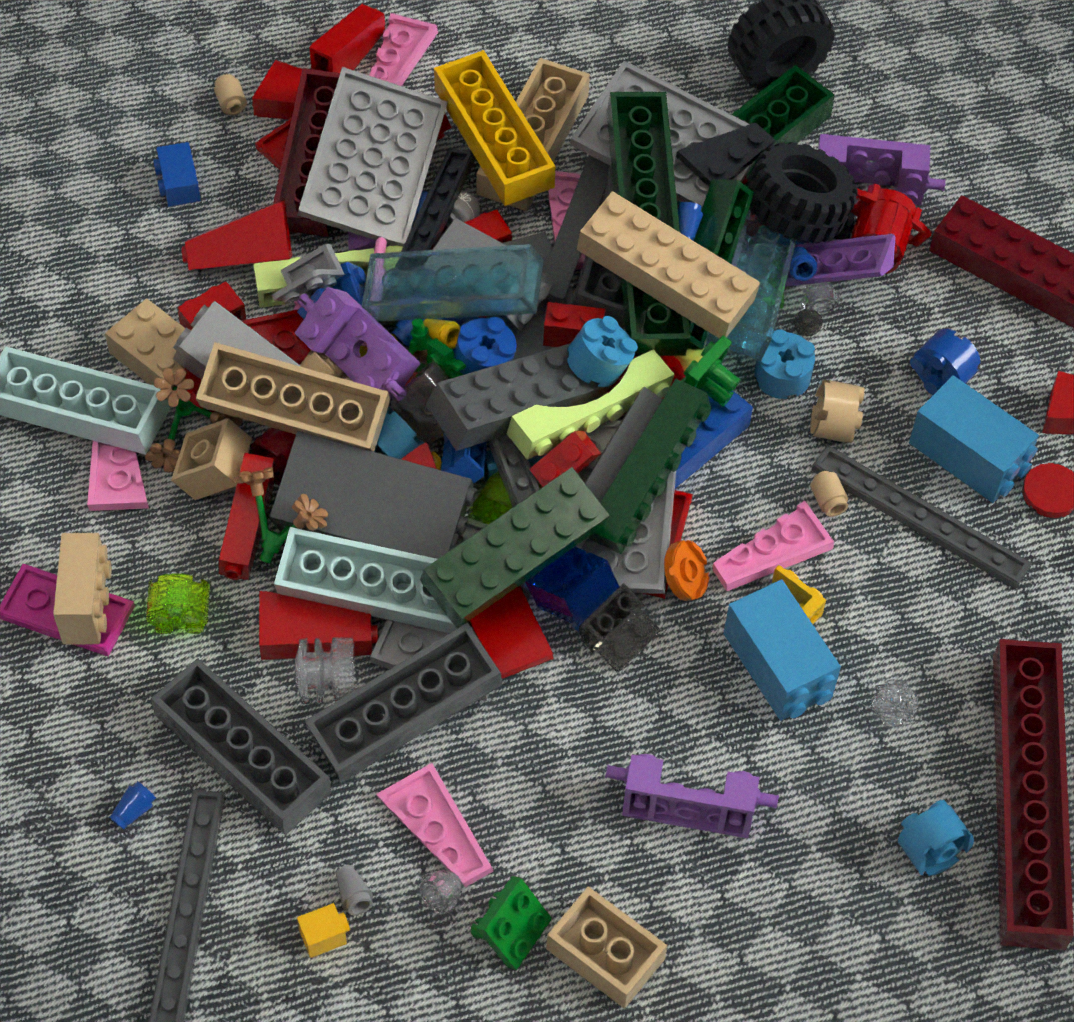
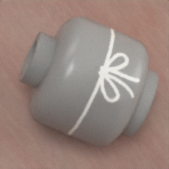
M461 191L454 203V208L445 227L449 228L455 218L466 222L479 216L480 207L476 197Z

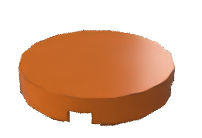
M681 540L672 543L667 549L664 559V572L667 583L673 594L684 601H691L702 597L707 590L709 582V572L705 573L704 565H707L706 557L694 541Z

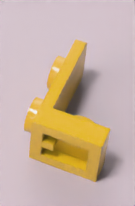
M778 565L774 569L772 583L782 579L811 623L814 624L823 615L826 599L823 598L817 589L809 587L799 580L793 571L786 570Z

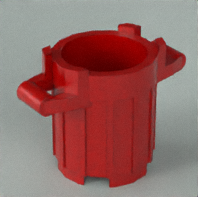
M878 184L869 185L867 191L857 188L858 195L856 198L858 202L854 204L851 213L857 216V221L851 238L894 234L896 238L894 265L886 274L891 273L901 264L907 244L919 247L932 235L931 230L920 221L922 209L916 208L913 201L905 194L893 189L880 188L881 186ZM912 229L918 231L915 236L911 235Z

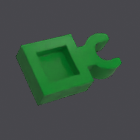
M437 338L427 342L428 356L426 360L432 371H436L445 379L464 375L460 370L466 368V365L461 360L454 358V351Z

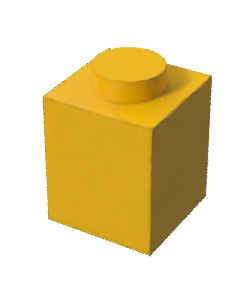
M334 903L297 917L298 929L310 958L347 944L346 932L350 931V927L344 912L338 914Z

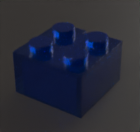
M576 546L525 581L539 609L576 626L584 621L620 587L607 559L590 552L586 553L585 550Z

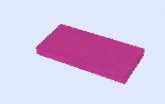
M22 564L0 604V619L61 640L53 615L57 575ZM109 593V604L103 606V614H106L107 629L105 633H101L100 644L73 645L109 657L135 607L134 601Z

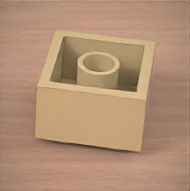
M229 418L186 433L171 481L194 500L236 487L237 483L234 477L239 476L244 453H249L252 438Z

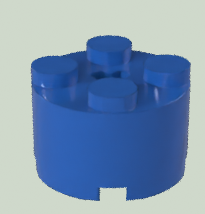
M499 317L479 318L463 324L454 351V358L461 360L466 365V368L460 370V372L465 375L512 361L517 347L516 338Z
M952 329L938 330L910 360L911 367L917 372L920 379L924 382L925 390L931 395H934L953 375L966 384L979 371L978 365L981 362L977 349L966 337L960 339L955 336L956 331Z

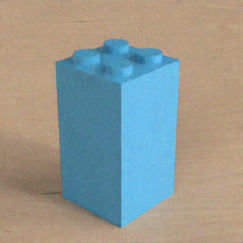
M953 375L918 410L909 444L994 503L1001 495L1003 497L1007 496L1015 484L1014 481L1018 477L1024 478L1031 469L1032 464L1029 462L1038 450L1035 445L1039 435Z
M782 579L729 604L723 634L780 721L788 717L796 718L803 714L808 707L814 704L823 705L833 697L841 666Z

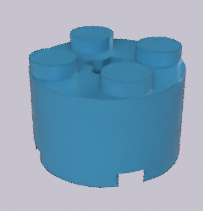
M604 316L603 319H591L584 324L567 348V351H569L567 362L574 374L584 382L590 383L592 380L600 383L598 387H608L617 381L630 364L638 346L635 340L630 338L613 317Z
M776 330L772 335L765 338L758 348L754 375L758 381L759 388L767 395L777 399H787L791 395L797 394L796 396L803 394L811 382L815 363L814 345L803 337L786 332L785 330Z
M388 407L374 452L379 453L381 451L383 455L401 459L421 444H424V441L421 442L416 437L415 431L395 411Z
M945 800L935 802L920 815L913 813L907 816L901 823L904 829L898 838L899 845L920 875H923L925 871L928 876L939 874L955 865L959 861L956 855L963 849L968 853L974 844V837Z

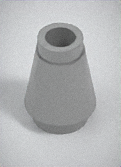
M345 865L336 871V877L343 909L347 910L350 915H360L367 912L373 905V893L352 865Z

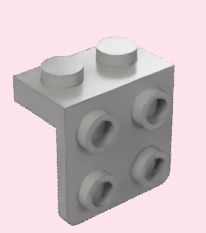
M331 244L322 245L280 270L287 286L272 294L274 301H284L287 304L301 299L300 296L302 294H307L310 298L317 289L335 286L337 284L336 280L345 274Z

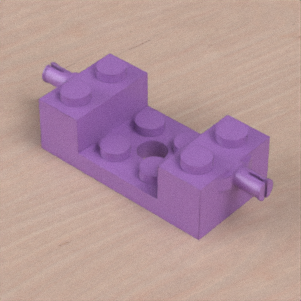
M820 134L818 149L825 151L826 155L838 159V163L841 166L844 165L849 170V175L853 176L855 182L894 186V190L905 194L915 205L921 206L923 195L928 189L942 191L945 189V179L929 178L931 145Z
M327 287L317 302L312 301L307 294L300 296L301 299H298L297 303L307 311V314L295 331V334L312 351L326 354L353 382L388 391L390 397L389 406L395 398L397 401L405 398L402 395L406 396L407 391L403 387L420 365V362L347 292ZM366 342L368 350L366 355L361 357L359 349L362 343Z
M632 754L630 765L627 768L607 765L605 778L622 780L626 784L622 816L748 838L755 807L761 805L777 809L779 795L760 792L758 788L760 777L752 776V774L746 771H728L723 794H718L708 788L696 790L685 788L679 783H660L664 760L657 759L650 754Z

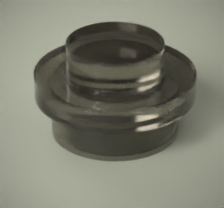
M810 309L801 310L794 319V325L798 333L807 337L819 332L823 324L821 315Z

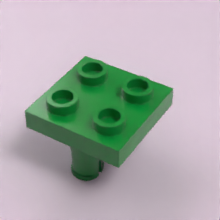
M724 335L716 343L711 341L701 353L703 357L699 362L695 360L691 362L684 372L685 377L682 379V382L706 392L721 407H724L734 394L732 391L741 380L722 365L732 344Z
M512 876L501 892L493 894L496 899L490 898L488 911L483 918L478 917L475 920L477 924L473 923L470 930L474 938L487 941L507 968L517 970L552 920V917L523 879Z

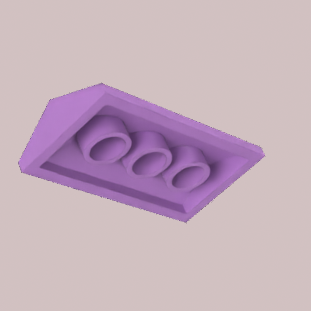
M885 234L813 244L791 245L776 285L777 287L883 276L894 265L895 235ZM795 247H804L817 262V271L809 280H797L789 272L791 251Z

